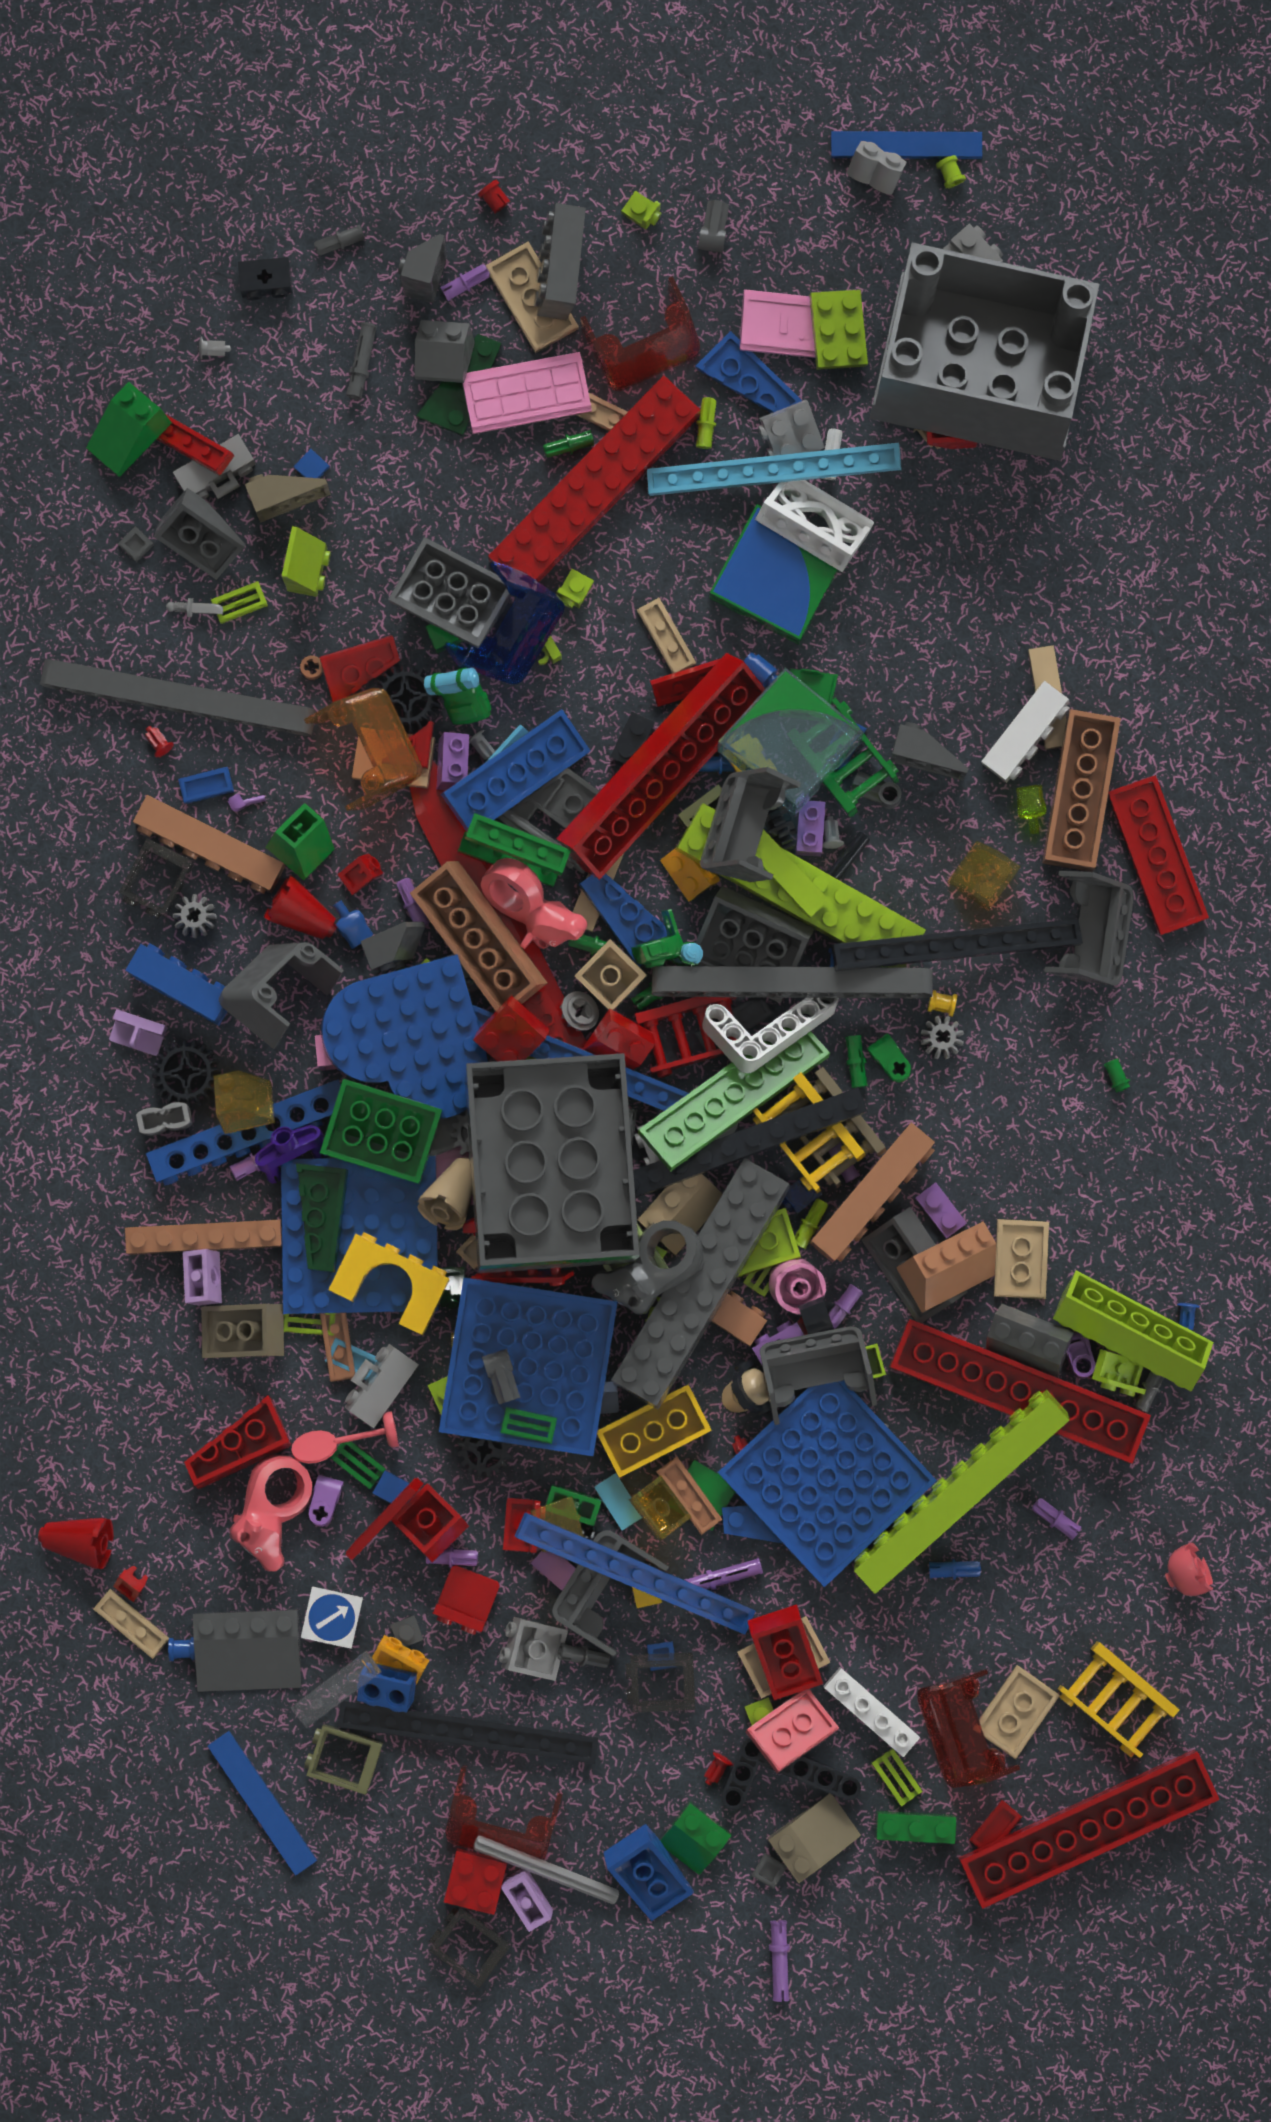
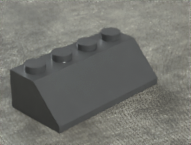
M911 1207L861 1239L916 1322L923 1323L968 1293L966 1290L923 1313L919 1309L896 1267L936 1244Z

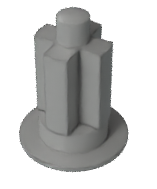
M202 336L200 337V359H202V355L225 356V352H230L231 350L230 345H225V341H203Z
M481 730L469 739V743L486 760L492 756L495 750L482 735L484 730Z
M833 816L827 817V820L824 821L825 842L822 844V847L826 849L839 848L844 845V842L839 838L838 821L833 820Z

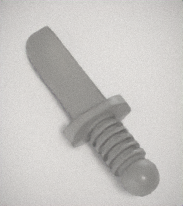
M188 598V602L185 603L169 602L166 605V609L169 612H187V617H192L193 613L223 614V607L221 605L193 603V598Z

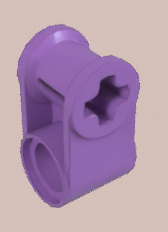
M1074 1332L1071 1342L1080 1341L1070 1344L1066 1358L1072 1374L1076 1378L1084 1379L1092 1375L1096 1365L1089 1339L1082 1336L1079 1332ZM1083 1359L1088 1362L1090 1368L1087 1373H1080L1077 1370L1076 1363L1078 1360Z
M318 1475L309 1509V1518L314 1525L324 1527L331 1522L344 1481ZM324 1508L325 1513L328 1514L327 1518L322 1517L321 1521H317V1516L314 1512Z

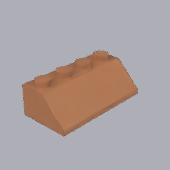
M983 1221L911 1257L896 1268L923 1313L995 1276L996 1242Z

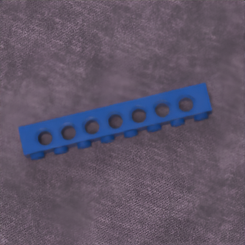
M337 1079L146 1153L156 1182L159 1184L163 1182L164 1186L179 1181L178 1176L187 1173L190 1177L203 1172L202 1167L212 1164V1167L222 1165L227 1162L226 1158L232 1155H236L237 1158L243 1157L251 1153L250 1148L258 1145L262 1149L272 1142L271 1135L273 1132L267 1129V1122L271 1118H278L281 1123L280 1127H289L292 1131L310 1125L322 1126V1121L332 1116L341 1087L340 1080ZM324 1099L328 1101L329 1107L326 1112H316L315 1104L318 1100ZM295 1109L304 1110L305 1116L300 1122H294L291 1119V1113ZM248 1127L256 1129V1137L251 1141H246L243 1138V1132ZM229 1136L232 1139V1146L228 1150H222L219 1147V1141L222 1137ZM202 1145L208 1148L207 1157L197 1159L195 1156L196 1148ZM175 1155H182L184 1158L183 1166L178 1169L171 1166V1159Z

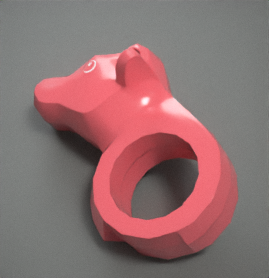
M511 858L499 859L482 877L481 888L488 902L501 913L526 925L527 934L520 944V947L524 950L532 941L537 946L545 949L549 946L556 947L567 940H577L584 934L588 925L584 917L571 912L560 901L545 900L539 878L526 864L519 860ZM508 884L513 886L517 891L513 890Z
M271 1455L262 1459L251 1471L242 1515H234L233 1521L235 1523L230 1528V1537L253 1555L266 1571H277L284 1565V1557L281 1552L282 1523L302 1513L312 1499V1481L308 1470L291 1456ZM290 1468L295 1473L297 1479V1489L294 1495L285 1503L271 1504L265 1494V1484L268 1477L278 1469Z

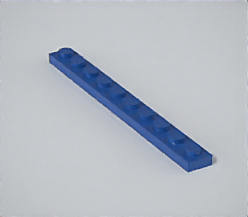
M472 1005L478 1027L480 1028L494 1013ZM547 1035L546 1039L529 1056L536 1059L592 1056L594 1054ZM626 1068L627 1094L631 1098L665 1111L689 1094Z
M526 1512L515 1534V1537L745 1635L749 1628L747 1620L753 1619L756 1612L752 1608Z

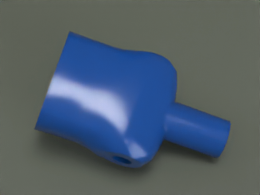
M342 900L333 905L341 917L336 923V929L345 938L351 949L361 944L362 940L374 935L359 910L349 912Z

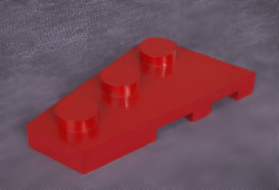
M392 635L319 657L334 707L347 696L358 691L364 684L400 661Z

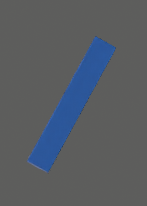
M831 131V158H853L860 142L866 141L875 143L884 152L896 153L902 159H944L952 155H956L958 159H982V132Z
M230 1730L209 1744L208 1748L295 1876L316 1862L317 1858Z

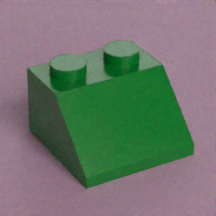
M689 1801L660 1841L667 1851L700 1875L732 1835Z

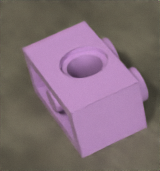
M209 1249L184 1251L185 1303L198 1306L222 1303L220 1252Z
M520 1869L503 1880L501 1889L528 1932L552 1918L553 1909L529 1871Z

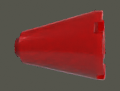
M289 875V878L284 881L272 900L273 907L271 909L267 908L264 914V919L269 922L322 940L326 936L330 938L337 928L334 923L336 918L292 875Z
M104 1517L47 1522L44 1527L40 1528L38 1540L43 1548L94 1569H104L112 1551L107 1549L108 1540L113 1541L114 1539L112 1521Z

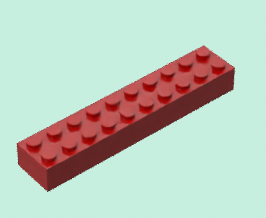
M663 375L488 555L489 562L526 596L647 472V469H650L700 417L701 409Z
M726 653L556 838L563 847L571 850L570 856L582 870L600 880L737 730L736 728L732 731L767 692L746 663Z
M908 1319L889 1368L1008 1416H1011L1019 1408L1023 1411L1029 1406L1028 1400L1036 1392L1040 1391L1043 1393L1047 1389L1068 1412L1069 1421L1055 1433L1056 1435L1128 1464H1132L1151 1417L1147 1413L911 1319Z
M1193 1749L1010 1833L1005 1837L960 1856L958 1859L975 1897L983 1909L1220 1799L1198 1751Z

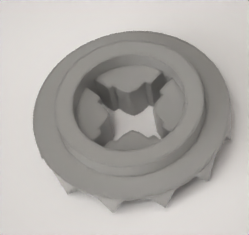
M575 991L563 998V1003L560 1006L563 1013L561 1018H565L568 1022L567 1027L572 1026L576 1031H587L596 1025L599 1018V1009L591 996L584 992ZM583 1006L581 1016L576 1017V1009Z

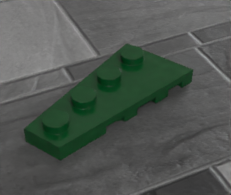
M477 334L474 338L475 344L467 373L492 368L502 343ZM442 381L416 415V418L463 437L470 419L462 383Z
M296 1163L299 1176L298 1186L302 1203L301 1213L305 1229L304 1239L308 1269L335 1272L348 1170Z

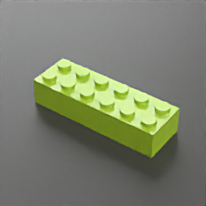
M1077 1270L1063 1291L1053 1319L1062 1326L1079 1332L1085 1338L1098 1342L1105 1346L1106 1349L1119 1353L1128 1358L1129 1361L1140 1364L1151 1370L1155 1375L1162 1376L1174 1382L1178 1387L1192 1391L1204 1372L1214 1343Z

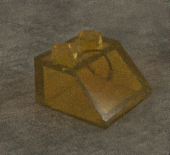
M976 841L947 882L989 912L1021 866L1001 852Z
M239 1070L214 1076L216 1116L225 1134L275 1123L272 1083L270 1080Z
M661 1475L628 1499L659 1542L691 1518V1515Z

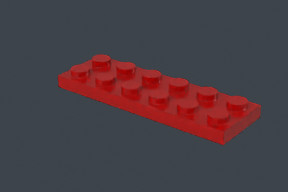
M1156 775L1109 791V801L1159 935L1162 936L1207 920L1209 916Z

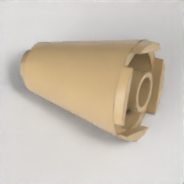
M457 1158L420 1196L418 1211L430 1223L437 1225L438 1222L445 1224L444 1229L458 1230L464 1225L473 1194L469 1158Z

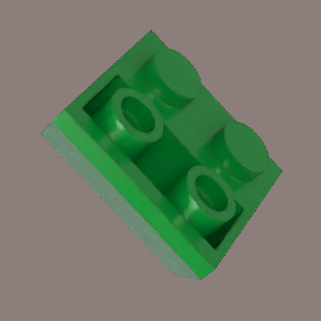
M305 803L275 831L265 847L302 880H305L335 850L324 819Z

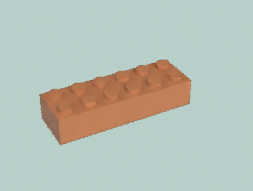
M1072 709L1068 712L1042 860L1043 864L1093 872L1096 868L1121 718Z
M459 861L446 862L410 892L454 955L458 954L460 963L495 1011L511 995L523 1004L547 984V981L522 947H520L517 940Z
M911 1122L809 1244L832 1263L836 1259L841 1262L851 1251V1248L848 1246L854 1239L858 1242L867 1232L868 1228L865 1227L867 1222L871 1220L874 1223L885 1210L881 1207L886 1200L891 1203L900 1193L901 1189L898 1187L900 1183L904 1181L907 1184L918 1171L915 1168L916 1164L919 1161L924 1164L935 1150L931 1147L935 1142Z

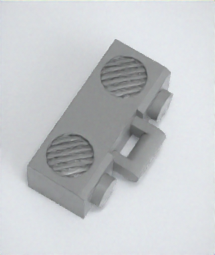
M239 434L220 444L234 454V458L220 476L193 460L173 472L183 492L188 488L205 500L209 496L208 492L213 490L217 499L240 487L235 477L237 475L240 477L248 475L253 471L252 467L256 464ZM227 478L230 479V481L226 482L225 484L219 486L218 488L216 487V484L220 483L221 481Z
M391 1344L379 1350L375 1357L377 1360L375 1364L365 1359L351 1379L359 1387L357 1390L353 1389L345 1400L347 1403L345 1408L373 1428L419 1365ZM372 1369L373 1372L370 1374V1376H369L368 1379L365 1381V1383H363L362 1381L365 1379V1377L367 1376V1374H368V1373L370 1372V1370Z

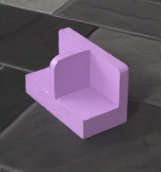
M116 1009L113 1017L115 1023L109 1040L157 1056L167 1027Z

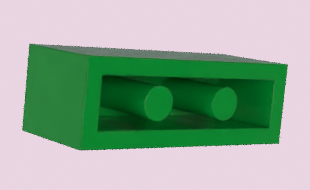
M876 1811L875 1838L877 1840L955 1844V1815Z

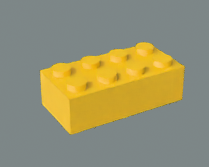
M688 1384L668 1394L658 1410L648 1404L597 1430V1435L620 1478L712 1430Z

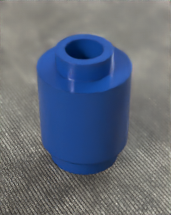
M752 652L745 658L744 662L763 687L771 688L778 679L776 675L778 670L759 654L756 656Z

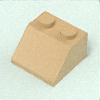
M611 939L575 975L606 1008L612 1010L647 976Z

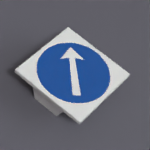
M312 1587L301 1638L352 1649L363 1597Z

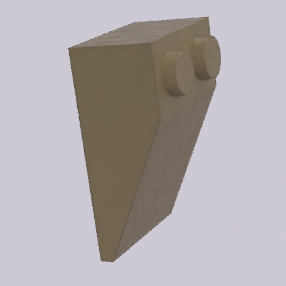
M263 474L250 478L249 483L245 484L260 523L331 495L326 479L280 475L263 476Z
M283 1304L201 1307L202 1358L284 1356Z
M829 1793L767 1838L796 1881L800 1883L859 1838L861 1834L835 1797Z

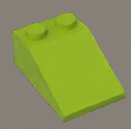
M292 526L282 578L287 591L317 597L318 591H323L326 576H323L322 572L323 567L329 565L331 551H327L325 542Z

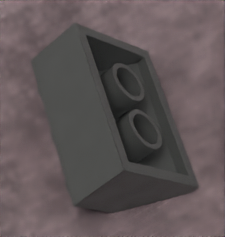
M439 234L409 250L406 259H401L398 273H400V286L403 287L405 296L434 304L447 259L445 235Z
M1001 1304L994 1315L985 1349L1058 1378L1074 1332Z

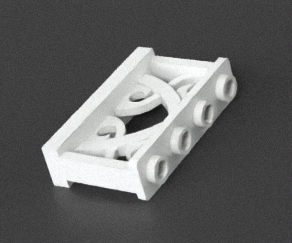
M806 480L780 482L764 501L755 519L841 572L844 571L874 524L871 519ZM779 499L783 506L777 503L776 500ZM802 512L817 513L826 520L829 528L815 526L807 521ZM843 541L847 543H852V545L848 546L847 544L843 543Z

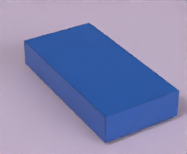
M228 766L178 779L184 804L234 792Z

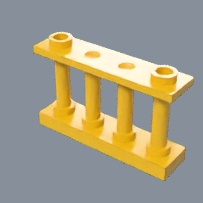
M800 1072L793 1078L796 1083L793 1087L794 1090L763 1114H761L758 1108L754 1109L753 1112L756 1116L753 1118V1121L757 1125L771 1120L799 1098L804 1099L807 1097L812 1104L823 1099L802 1072ZM842 1123L825 1128V1131L795 1154L791 1152L785 1143L779 1145L803 1175L800 1181L808 1191L814 1189L818 1194L821 1189L816 1182L847 1158L851 1159L854 1157L859 1162L866 1156L865 1152ZM839 1137L844 1144L840 1147L842 1150L809 1175L800 1162L831 1138Z
M1097 1641L1091 1648L1095 1653L1093 1661L1069 1690L1061 1685L1058 1687V1690L1062 1693L1059 1697L1070 1707L1076 1704L1121 1742L1122 1745L1119 1748L1132 1758L1135 1754L1141 1758L1143 1753L1136 1747L1162 1716L1165 1718L1168 1714L1174 1718L1179 1709ZM1106 1664H1109L1115 1670L1112 1673L1114 1675L1113 1678L1087 1707L1076 1698L1101 1666L1105 1667ZM1126 1681H1129L1135 1686L1132 1690L1134 1693L1109 1724H1107L1096 1715L1121 1683L1125 1684ZM1148 1697L1155 1703L1152 1707L1154 1710L1129 1741H1127L1116 1730L1140 1701H1145Z

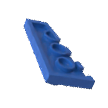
M731 331L695 366L696 370L770 413L802 401L752 351L740 350V340Z
M606 873L600 880L592 875L578 885L631 960L640 967L641 964H637L633 957L631 947L666 937L667 931L665 926L658 918L650 914L642 904L627 894Z
M747 1505L722 1507L724 1534L782 1543Z

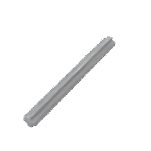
M478 1836L474 1842V1850L610 1904H615L619 1897V1891L613 1887L486 1837Z

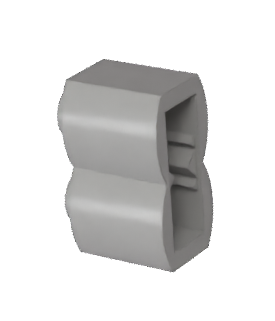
M861 141L854 153L847 174L859 182L870 184L874 189L882 193L892 195L907 162L896 153L884 152L873 142Z
M181 1102L168 1104L162 1109L146 1108L136 1114L139 1132L147 1136L159 1135L168 1129L173 1131L184 1130L193 1125L189 1106Z

